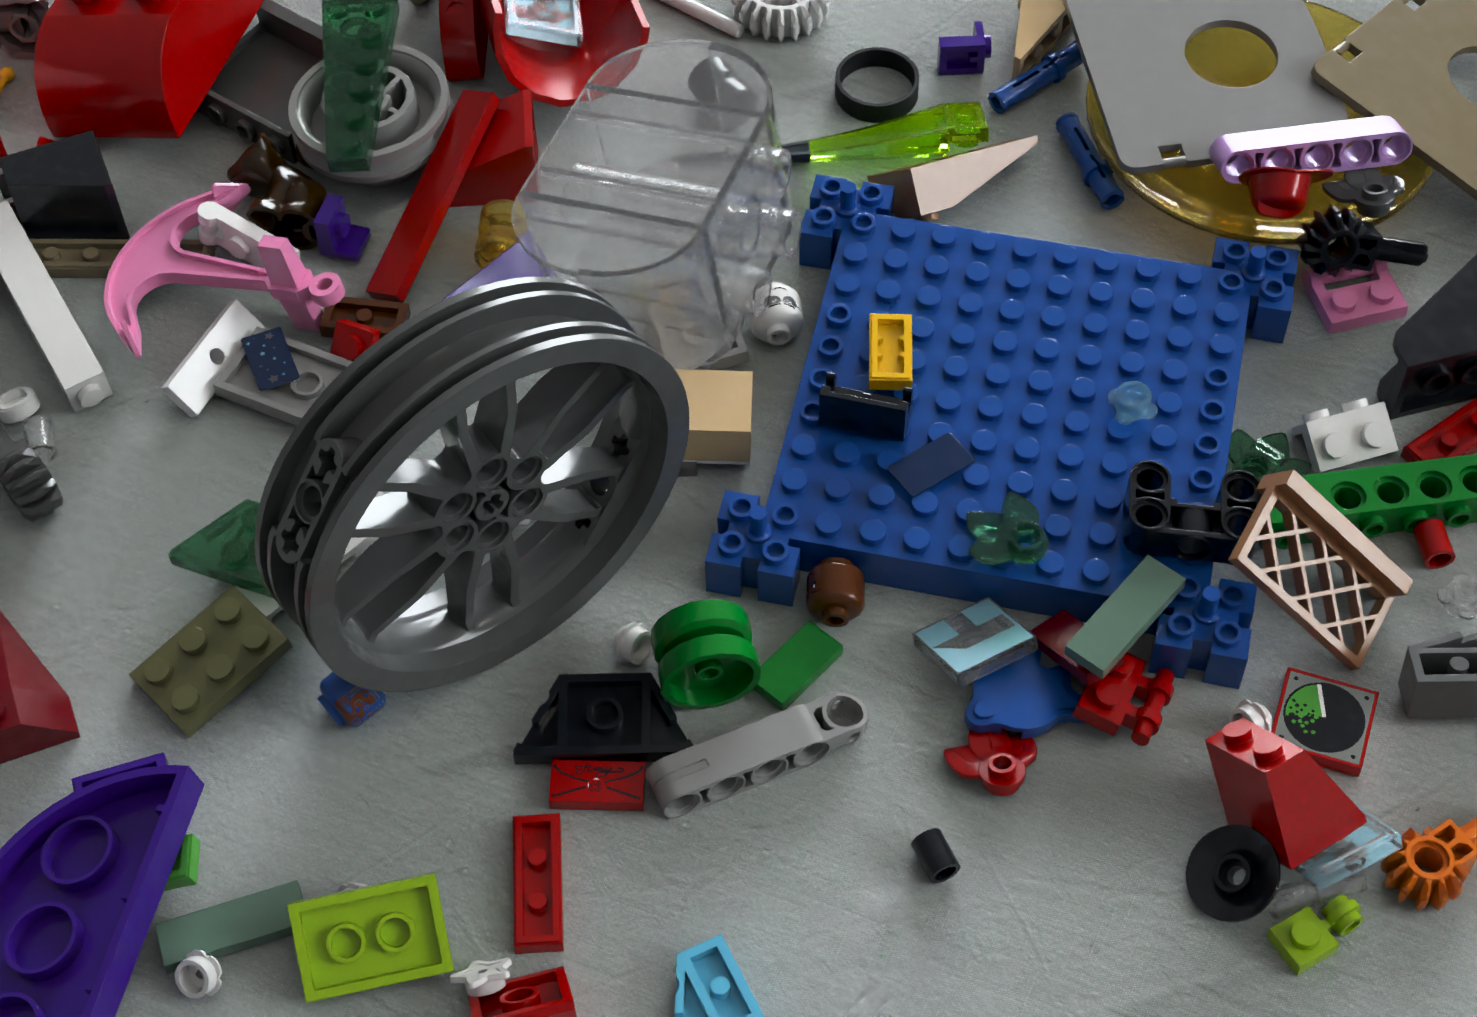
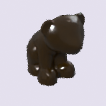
M260 133L257 143L248 147L236 163L228 169L227 178L230 183H247L250 186L251 191L248 196L255 198L250 203L246 212V216L250 221L274 236L288 238L291 245L299 250L312 249L318 245L313 221L327 196V192L319 182L288 165L272 147L269 138L264 133Z

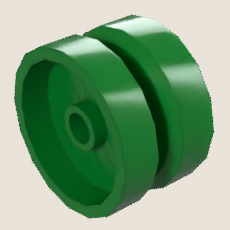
M714 599L689 602L668 611L656 621L650 630L653 655L658 663V678L661 692L670 704L686 709L719 707L740 699L752 691L760 680L761 667L756 648L752 645V630L749 618L743 608L735 603Z

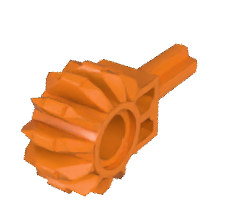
M1477 817L1460 828L1450 818L1433 830L1431 827L1424 829L1421 836L1410 827L1404 831L1401 838L1395 837L1390 841L1399 849L1383 857L1381 871L1387 874L1384 880L1385 888L1398 889L1400 891L1397 896L1398 903L1409 898L1414 900L1417 911L1424 909L1427 903L1438 911L1446 905L1448 900L1453 901L1458 898L1463 889L1462 883H1464L1477 860ZM1417 865L1426 867L1431 873L1424 872Z

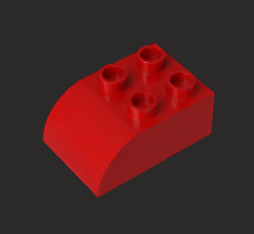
M55 0L41 22L34 55L37 97L43 117L53 137H71L93 130L95 137L179 139L264 0Z

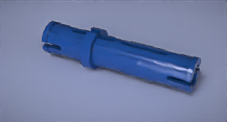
M1076 40L1057 53L1051 52L1042 57L1039 64L990 92L988 100L993 110L998 114L1005 113L1008 109L1052 82L1059 83L1064 80L1069 71L1083 64Z
M1072 112L1062 115L1056 121V130L1062 136L1071 155L1080 167L1084 184L1093 189L1103 209L1110 210L1118 207L1124 201V192L1119 188L1112 176V166L1107 160L1102 159L1093 141L1082 126L1078 115Z

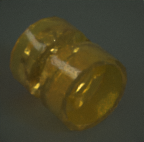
M497 199L488 202L482 207L478 223L479 236L476 240L474 252L475 262L481 269L530 232L531 214L525 206L509 199Z

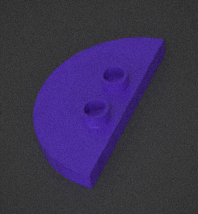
M163 765L140 768L96 781L48 807L30 820L0 849V1017L116 1016L205 785L189 765Z

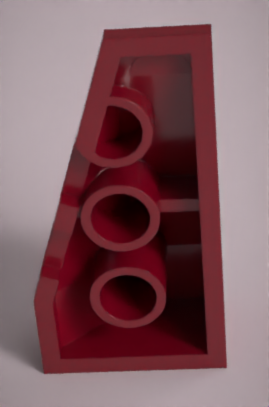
M0 611V764L81 736L69 696Z

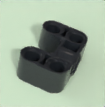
M1151 460L1141 461L1131 469L1123 500V543L1129 551L1141 556L1151 555L1179 558L1185 561H1208L1233 565L1228 559L1262 497L1256 490L1260 481L1254 474L1248 471L1233 470L1226 473L1222 478L1213 506L1177 503V499L1171 498V477L1167 468L1159 462ZM1255 541L1247 556L1249 559L1252 558L1258 541Z

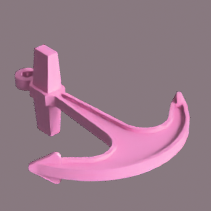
M214 183L211 186V191L170 207L146 223L129 239L118 253L108 272L104 287V307L107 317L121 341L138 359L142 357V333L136 314L137 307L147 293L162 285L178 283L269 291L273 299L281 302L296 328L316 332L320 331L319 325L323 316L321 307H329L340 302L344 297L345 288L336 273L324 272L314 277L311 269L304 267L288 238L264 235L258 243L257 247L265 268L186 251L180 248V242L184 235L200 224L197 213L200 204L212 201L233 212L251 191L247 183Z

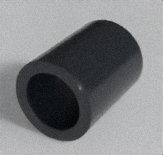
M939 828L926 830L916 836L911 842V847L931 883L944 882L960 870V864Z

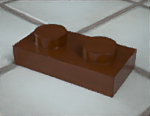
M343 297L335 305L325 307L319 325L321 336L333 338L336 321L345 318L381 330L379 337L381 339L410 318L409 303Z

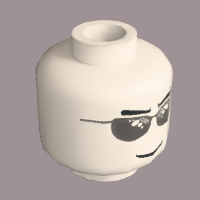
M769 282L760 286L749 298L750 326L756 338L773 345H782L796 337L802 330L804 319L801 299L795 289L780 282Z

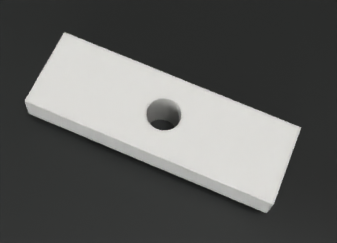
M237 299L229 301L162 386L161 390L189 417L197 416L214 395L213 384L243 346L241 339L250 336L257 326L265 328V326Z

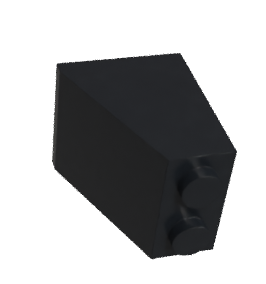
M93 130L0 157V165L3 174L0 175V190L4 199L12 197L14 202L9 204L20 224L23 225L29 239L130 238Z

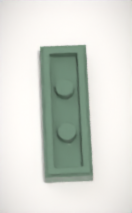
M1147 555L1065 645L1064 654L1103 679L1185 587L1186 578L1150 555Z
M298 880L156 923L157 938L167 974L175 972L181 961L186 960L187 953L193 950H202L206 955L217 959L293 935L287 904L303 899Z

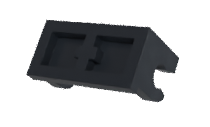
M827 372L826 386L822 385L819 393L818 425L904 441L913 409V388L904 387L903 399L836 386V373Z

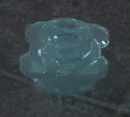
M1128 381L1121 384L1118 389H1112L1108 393L1107 400L1110 404L1114 405L1117 411L1115 418L1121 424H1131L1132 421L1139 420L1140 418L1150 420L1157 415L1158 408L1155 404L1151 403V390L1141 382Z

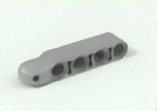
M834 692L812 702L790 707L665 756L650 765L646 770L645 776L665 817H681L812 765L824 758L830 751L856 741L866 731L868 722L867 709L861 700L855 696L844 692Z

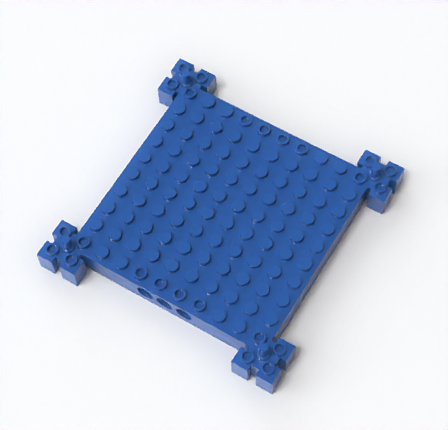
M816 174L810 194V208L805 211L799 232V265L831 270L766 508L760 505V496L725 490L717 517L718 533L713 532L705 558L706 591L741 597L743 587L758 589V601L793 607L800 580V571L809 572L823 559L842 557L850 560L853 565L863 572L865 583L975 603L990 599L998 607L1047 616H1054L1065 609L1075 618L1086 623L1146 557L1129 551L1124 545L1122 538L1123 500L1131 469L1135 464L1151 460L1165 466L1171 477V498L1177 499V503L1213 506L1222 478L1226 475L1246 328L1251 329V339L1283 344L1292 311L1293 284L1296 277L1299 250L1266 245L1265 248L1263 246H1254L1249 251L1250 242L1217 237L1210 267L893 217L895 186L863 182L860 190H857L855 183L848 181V179ZM869 314H912L913 409L904 441L818 425L819 393L822 385L826 386L827 372L836 373V386L903 399V390H869ZM951 433L975 458V461L918 495L911 496L888 471V467L944 434ZM1151 556L1186 578L1182 591L1144 632L1154 635L1148 673L1156 674L1159 669L1166 668L1174 673L1175 678L1184 679L1187 668L1204 671L1202 683L1239 689L1248 661L1251 629L1249 628L1254 614L1257 586L1251 583L1221 578L1217 588L1210 586L1214 562L1185 561L1179 558Z

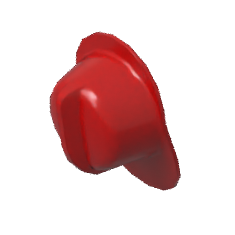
M1260 167L1243 171L1239 175V182L1249 187L1251 204L1259 215L1278 219H1290L1300 214L1305 208L1310 184L1333 176V170H1296L1284 167Z

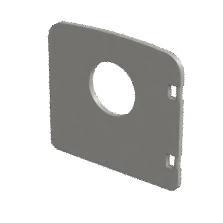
M1063 0L1117 164L1126 173L1143 174L1163 171L1165 168L1181 166L1189 168L1212 165L1213 163L1209 158L1210 146L1217 138L1226 134L1349 120L1344 102L1318 84L1311 75L1314 63L1327 51L1303 0ZM1216 27L1243 29L1257 35L1270 46L1276 58V68L1267 79L1252 86L1239 88L1220 86L1203 79L1193 71L1186 60L1185 47L1192 37L1207 29ZM1312 146L1307 152H1311L1315 146ZM1180 150L1181 156L1162 159L1160 153ZM1276 151L1271 152L1267 157L1273 156ZM1238 155L1230 158L1228 162L1234 161Z

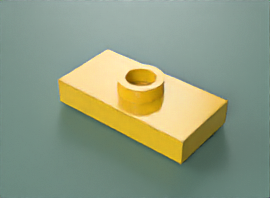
M869 314V390H903L904 387L912 388V314Z

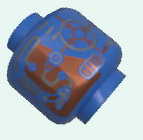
M334 672L330 673L320 682L322 695L317 699L339 727L344 723L350 727H358L386 705L384 692L355 686Z

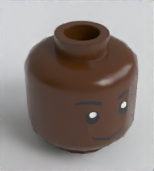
M829 557L820 561L818 565L809 571L807 576L806 605L808 612L816 619L822 620V623L829 627L845 626L850 620L858 617L865 606V579L863 572L846 558Z

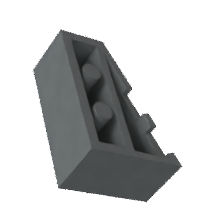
M1458 632L1408 646L1398 681L1407 718H1477V633L1463 637Z

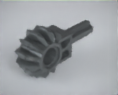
M0 425V482L25 519L34 522L41 517L49 516L54 513L56 508L63 505L61 491L35 450L31 449L23 438L14 443Z

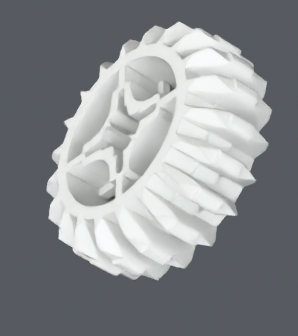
M731 0V3L733 4L735 19L739 20L745 29H750L752 36L763 34L766 41L771 37H778L780 42H782L784 37H791L796 41L799 34L810 36L812 29H820L823 20H827L831 0Z

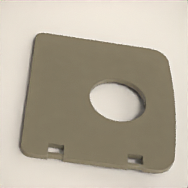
M1393 0L1345 37L1343 42L1334 49H1330L1318 58L1311 69V75L1318 84L1364 118L1390 116L1395 119L1413 140L1412 153L1477 200V105L1466 99L1455 88L1448 73V64L1451 59L1466 53H1477V0H1412L1420 6L1415 11L1405 5L1410 0ZM1345 51H1349L1355 58L1349 62L1340 55Z

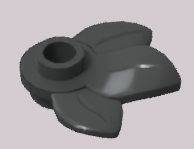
M1374 167L1344 171V179L1322 183V189L1330 198L1337 202L1354 203L1357 212L1362 216L1379 218L1389 213L1390 208L1395 203V197L1404 192L1405 182L1398 175L1381 176L1377 168Z

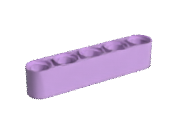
M1375 116L1226 134L1220 136L1212 143L1209 150V158L1225 181L1231 184H1242L1239 182V175L1243 171L1260 167H1284L1296 170L1330 169L1333 172L1396 165L1409 157L1413 149V140L1392 117ZM1390 137H1392L1389 142H1387L1386 144H1384L1387 139H1389ZM1353 142L1350 147L1346 148L1349 143ZM1312 146H1315V148L1311 152L1306 153L1308 149H1310ZM1276 151L1273 156L1267 158L1271 152ZM1238 155L1234 161L1227 163L1230 158Z

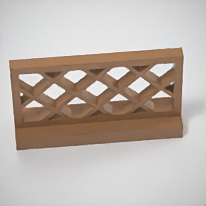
M1294 469L1264 475L1256 489L1262 497L1228 560L1349 670L1360 669L1395 596L1407 595L1413 580ZM1273 507L1282 513L1285 528L1283 532L1273 533L1270 518ZM1303 533L1312 541L1315 559L1304 561L1299 534ZM1286 536L1291 563L1279 565L1274 538ZM1260 540L1262 541L1266 568L1261 569L1247 557L1255 541ZM1334 561L1342 569L1345 587L1334 588L1329 562ZM1316 564L1321 591L1310 593L1305 566ZM1292 568L1297 595L1290 596L1284 591L1280 570ZM1359 589H1364L1376 599L1369 615L1363 614ZM1346 592L1351 618L1340 620L1336 593ZM1322 596L1327 623L1321 624L1314 618L1311 598ZM1352 624L1355 643L1351 650L1344 645L1341 625Z

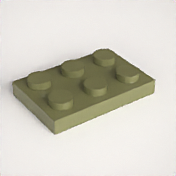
M232 585L134 669L129 676L165 715L190 738L288 652L293 645L261 611Z

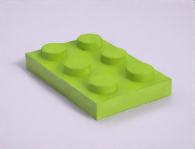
M436 872L292 901L287 904L306 1003L454 971Z

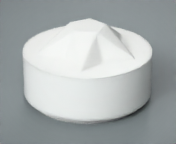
M17 387L1 395L0 420L3 423L11 424L24 421L33 415L40 407V401L34 390L30 387Z

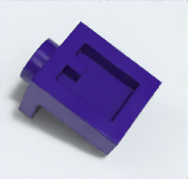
M974 21L973 35L939 37L937 56L938 76L983 74L985 58H991L992 45L991 36L984 35L982 21Z
M328 193L313 221L320 254L357 262L371 237L370 229L351 224L350 215L346 213L343 196Z

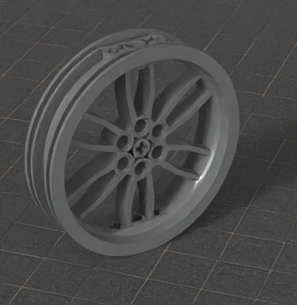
M555 277L513 278L482 285L445 299L408 319L358 356L322 392L289 436L270 472L256 518L255 556L262 581L279 606L302 629L307 640L325 664L336 675L355 686L379 692L421 691L448 685L490 669L533 645L569 619L607 584L645 538L673 489L686 451L689 433V406L683 383L671 364L646 340L637 335L630 324L602 295L580 283ZM552 368L536 382L517 404L515 381L533 373ZM479 400L474 422L468 425L466 408ZM602 419L591 447H574ZM440 428L445 447L436 458L432 460L409 458L428 437ZM379 491L391 492L379 497H375ZM525 519L537 520L514 541L512 532L521 521ZM380 537L361 554L337 581L340 565L350 539ZM490 553V560L482 565L484 556ZM444 573L446 586L425 594Z

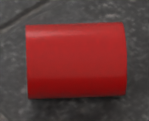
M1428 519L1414 527L1413 534L1427 568H1442L1455 560L1456 556L1442 520Z

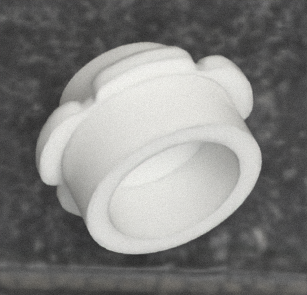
M631 622L621 627L614 637L615 654L623 664L631 662L635 665H640L649 658L653 651L651 633L643 623Z
M1249 699L1242 700L1229 715V723L1245 718L1270 732L1272 731L1271 714L1265 706L1258 702L1252 703Z
M193 950L187 953L186 960L181 961L177 966L175 982L178 989L189 998L196 999L205 996V994L212 996L221 988L222 981L219 978L222 974V969L215 957L206 955L202 950Z

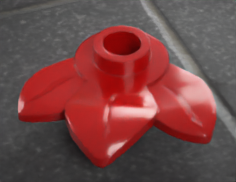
M1003 728L1001 734L993 732L976 733L969 729L968 745L945 749L943 756L946 764L959 777L980 780L984 788L993 795L1009 796L1017 792L1024 782L1026 767L1036 760L1037 745L1033 738L1020 739L1022 734L1010 738Z

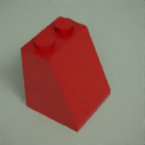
M531 89L522 90L500 99V103L450 207L540 202L538 142Z
M1245 718L1230 722L1221 731L1205 740L1228 825L1247 826L1261 833L1275 849L1280 864L1288 869H1294L1367 823L1365 814L1304 749Z

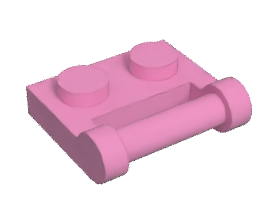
M1375 260L1371 272L1352 269L1351 272L1342 267L1336 277L1329 275L1327 272L1319 275L1311 268L1302 271L1304 289L1329 334L1406 316L1409 306L1388 271L1387 261ZM1368 275L1372 280L1328 291L1324 286Z

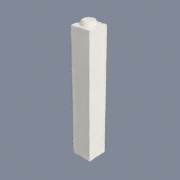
M7 200L1 202L0 277L74 412L76 413L86 407L95 406L103 399L114 395L105 373Z

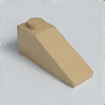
M1018 0L1017 7L1020 9L1012 80L1039 64L1042 57L1048 54L1071 28L1063 0Z

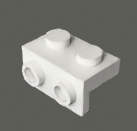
M1367 398L1342 404L1343 413L1332 416L1329 415L1328 408L1302 415L1303 424L1291 428L1293 436L1303 435L1314 474L1399 451L1384 401L1369 405Z

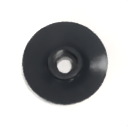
M1226 825L1207 833L1193 848L1186 867V884L1193 902L1208 916L1224 922H1241L1261 913L1273 900L1278 890L1281 876L1279 857L1271 843L1258 831L1242 825ZM1244 869L1246 873L1244 880L1239 885H1235L1233 882L1234 874L1238 870Z

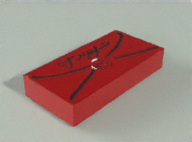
M552 760L549 807L550 809L644 811L646 762Z

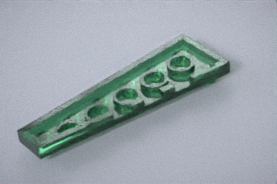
M398 0L322 1L326 161L330 173L370 171L400 11Z

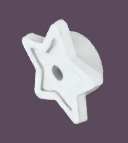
M503 958L491 962L472 961L468 969L452 974L450 976V983H465L469 996L479 997L496 993L505 987V979L510 977L507 968L512 965L511 959Z

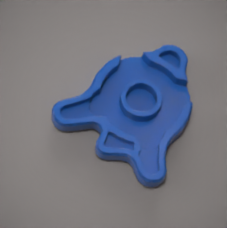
M1030 638L1015 645L1013 651L1009 654L995 657L981 666L976 673L970 703L967 705L963 716L966 726L976 733L993 732L1001 734L1003 728L1013 732H1022L1020 739L1033 738L1046 733L1059 723L1086 722L1072 716L1081 694L1072 689L1070 673L1061 666L1052 668L1042 666L1040 663L1041 651L1031 644Z

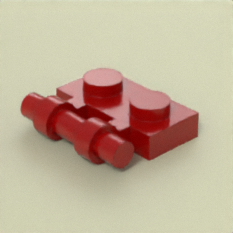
M1126 652L1123 656V665L1091 686H1084L1072 716L1112 736L1116 734L1120 725H1123L1133 730L1131 740L1135 744L1145 746L1149 743L1151 736L1156 735L1163 720L1160 713L1162 708L1171 701L1174 693L1172 683L1175 676L1171 670L1161 668L1157 671L1155 678L1150 679L1142 675L1146 661ZM1132 696L1145 701L1143 707L1138 708L1130 704Z

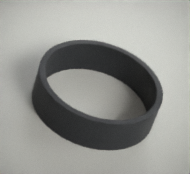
M884 47L860 49L846 56L837 67L835 74L836 101L845 113L855 119L870 123L894 121L908 114L918 99V69L909 57L899 51ZM885 67L903 74L913 87L905 96L888 103H868L852 97L841 84L848 75L859 69Z

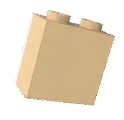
M675 369L685 388L689 406V433L683 462L750 465L753 371Z

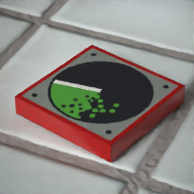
M1288 667L1271 732L1304 749L1319 766L1359 777L1379 692Z

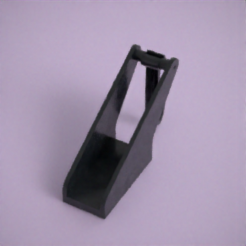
M1477 254L1396 331L1392 346L1398 362L1379 381L1377 389L1379 402H1385L1390 420L1473 400L1477 397Z

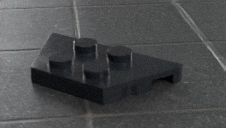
M651 672L559 674L549 690L548 700L540 705L532 718V727L522 744L517 743L513 749L515 765L552 764V760L655 762L665 756L691 747L693 744L690 739L687 740L677 723L676 714L670 704L664 701L661 696V689Z

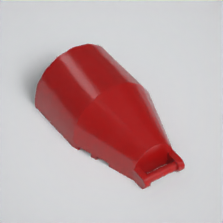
M480 0V10L494 55L507 80L520 91L531 89L532 100L557 107L591 104L617 91L637 70L648 43L650 26L638 0H571L574 4L578 46L508 34L505 0ZM532 0V10L509 6V19L557 27L573 18L550 14L548 11V0Z

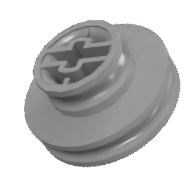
M395 44L360 45L326 57L300 78L291 93L288 105L289 121L303 159L324 176L343 182L359 183L367 186H384L405 180L420 167L428 163L453 112L447 79L439 65L418 50Z

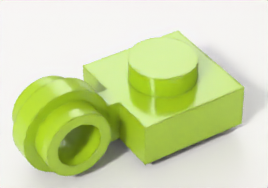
M1343 894L1334 898L1322 909V914L1325 916V919L1322 921L1310 906H1307L1271 927L1266 937L1296 976L1336 953L1340 944L1331 932L1336 930L1340 936H1345L1355 930L1364 920L1360 914L1362 907L1355 899L1349 900Z

